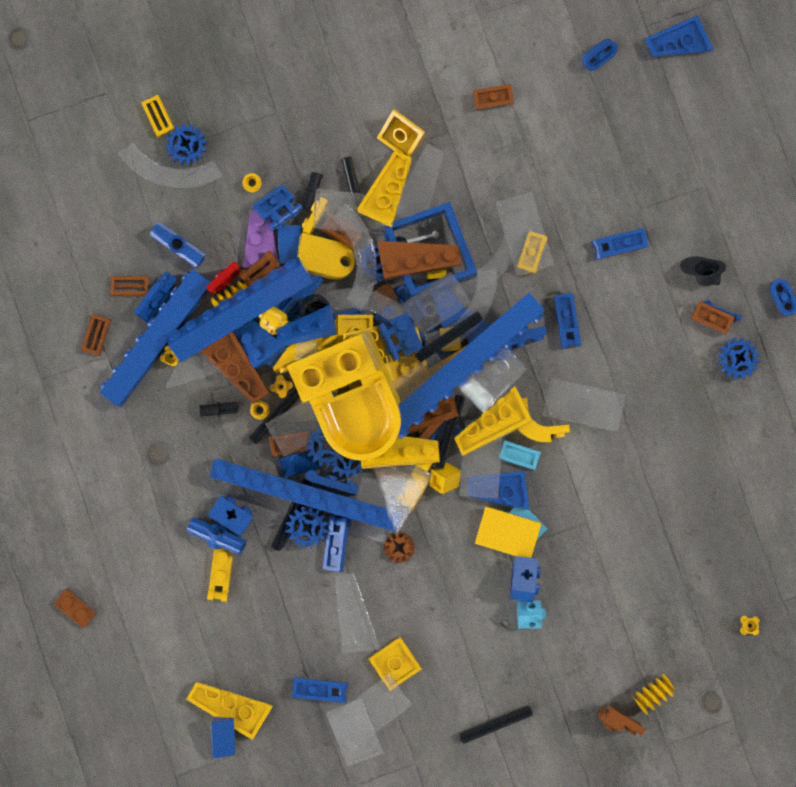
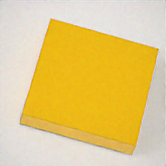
M398 637L368 658L389 691L422 670L401 637Z

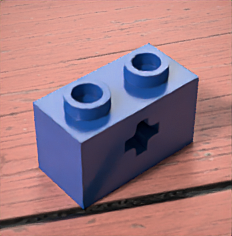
M229 495L225 497L220 496L208 516L237 535L242 536L255 517L251 514L253 511L244 505L239 507L235 504L236 500ZM235 509L237 517L230 519V514L227 512Z
M515 556L512 565L509 599L533 603L534 596L539 594L540 584H536V579L540 578L541 567H538V559Z

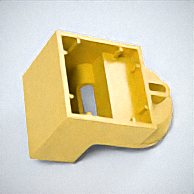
M371 330L287 365L302 403L310 402L327 442L336 452L353 460H370L384 454L394 444L401 428V413L398 406L401 401ZM356 380H361L362 385L333 396V390L345 387Z

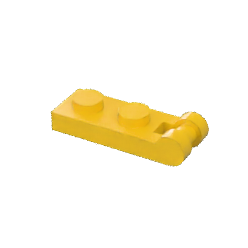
M224 548L214 549L207 600L213 601L218 599L221 602H227L234 553ZM216 586H223L222 592L215 591Z

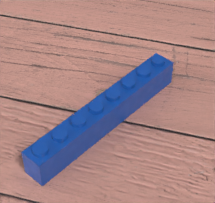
M299 257L288 260L284 266L272 270L266 277L254 281L248 288L239 290L233 297L221 301L215 308L206 310L202 316L188 321L179 330H173L167 336L168 346L180 362L185 361L312 284L313 280L309 271Z
M194 269L184 274L181 279L183 281L182 284L172 290L170 300L160 306L158 316L156 318L153 317L148 322L146 332L140 333L135 340L137 344L133 349L129 348L124 355L125 360L121 365L118 363L112 371L113 376L110 380L106 379L100 388L102 390L100 394L116 406L121 408L163 353L165 346L168 345L167 336L173 330H179L208 293L206 286L211 282Z

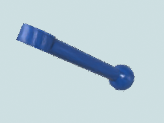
M706 300L704 302L707 305H710L720 311H723L731 316H734V319L736 321H740L742 318L740 314H734L721 307H718L712 304L710 300Z

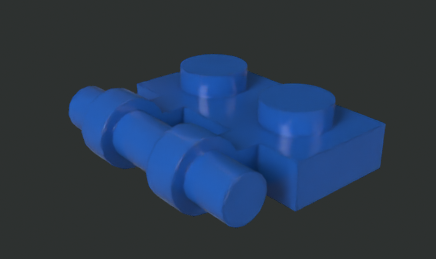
M283 184L253 204V210L264 221L270 218L274 220L269 224L271 230H275L278 227L281 228L287 220L298 216L303 207L300 203L295 206L291 204L294 202L295 197ZM285 209L287 212L280 216L278 212Z
M408 313L390 320L393 326L391 329H387L385 323L378 325L380 338L384 340L387 346L386 351L388 355H391L393 362L400 359L398 351L402 349L405 356L423 349ZM395 333L400 342V344L396 346L394 345L391 338V335Z

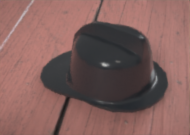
M694 256L684 259L680 264V268L684 273L695 276L698 284L711 286L720 285L721 275L726 270V265L719 260Z

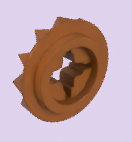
M404 532L392 533L384 543V552L387 558L393 562H406L414 554V541ZM394 540L399 544L406 541L405 546H403L405 554L400 551L392 553L396 548Z

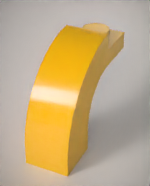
M522 398V400H523V402H524V404H525V406H526V408H527V410H528L527 398ZM534 420L517 429L526 438L542 443H550L551 435L553 434L554 438L566 437L565 433L570 432L569 425L546 427L537 424Z

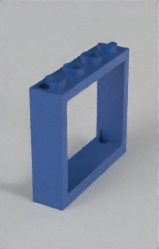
M450 202L394 221L392 227L384 225L385 231L382 232L384 240L397 242L393 231L444 214L455 245H458L465 271L417 288L414 287L410 275L399 277L403 278L405 283L402 285L406 296H410L411 300L477 277L476 267Z

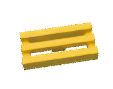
M159 95L141 102L157 138L163 134H168L170 130H175ZM156 100L169 125V127L167 128L165 127L158 113V110L154 104V101ZM149 103L162 128L161 131L158 130L151 116V113L147 107V104Z

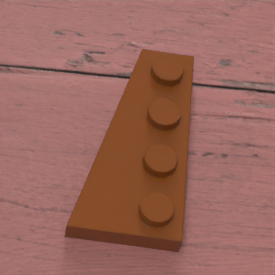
M377 241L384 280L461 266L458 245Z
M233 331L200 351L252 403L270 394L257 370L250 363Z

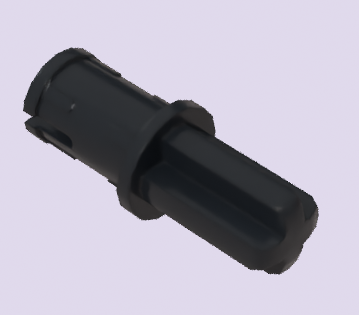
M311 172L308 186L304 189L306 192L301 204L304 210L311 211L316 195H319L318 189L323 178L322 174Z
M217 402L216 404L199 405L201 417L213 415L220 417L223 414L238 413L239 407L237 402Z

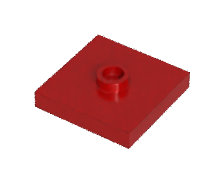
M233 261L225 270L220 271L215 276V279L206 286V289L216 297L218 293L239 275V272L242 271L241 268Z

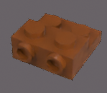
M606 704L605 707L602 706L597 713L599 719L603 720L602 724L612 732H615V730L621 732L625 728L626 731L634 736L636 733L642 736L646 730L639 722L609 704Z

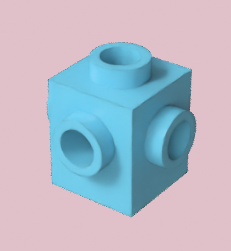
M535 600L533 603L517 601L518 629L542 628V620H546L545 608H541V600Z

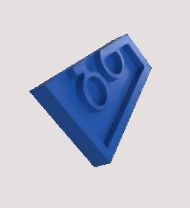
M698 15L644 40L652 57L712 52L714 50Z
M331 304L276 329L279 347L337 334Z
M255 319L233 331L254 369L260 368L287 349L286 346L279 347L276 337L264 330Z
M525 471L467 477L469 498L529 510Z

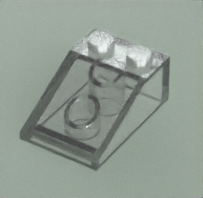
M500 348L497 351L499 355L491 362L489 360L485 361L482 364L484 368L476 375L474 373L470 374L467 377L469 381L461 388L457 386L483 413L528 369L508 348Z

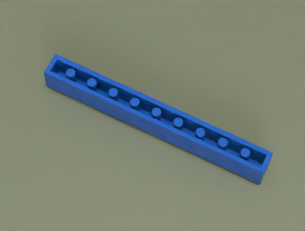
M530 292L398 405L401 413V428L398 435L400 439L410 432L408 428L411 425L417 426L425 419L423 415L426 412H434L439 407L438 402L443 398L445 401L454 394L452 390L455 387L459 386L461 388L469 381L467 377L470 374L474 373L476 375L484 368L482 364L485 361L489 360L491 362L499 355L497 351L500 348L506 349L514 342L512 338L515 335H523L529 329L527 325L530 322L536 323L543 317L542 312L544 308Z
M217 458L214 460L210 477L394 532H398L403 513Z

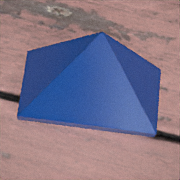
M310 450L279 459L283 478L321 468L319 461L312 462L314 456L308 457L307 455L311 452Z

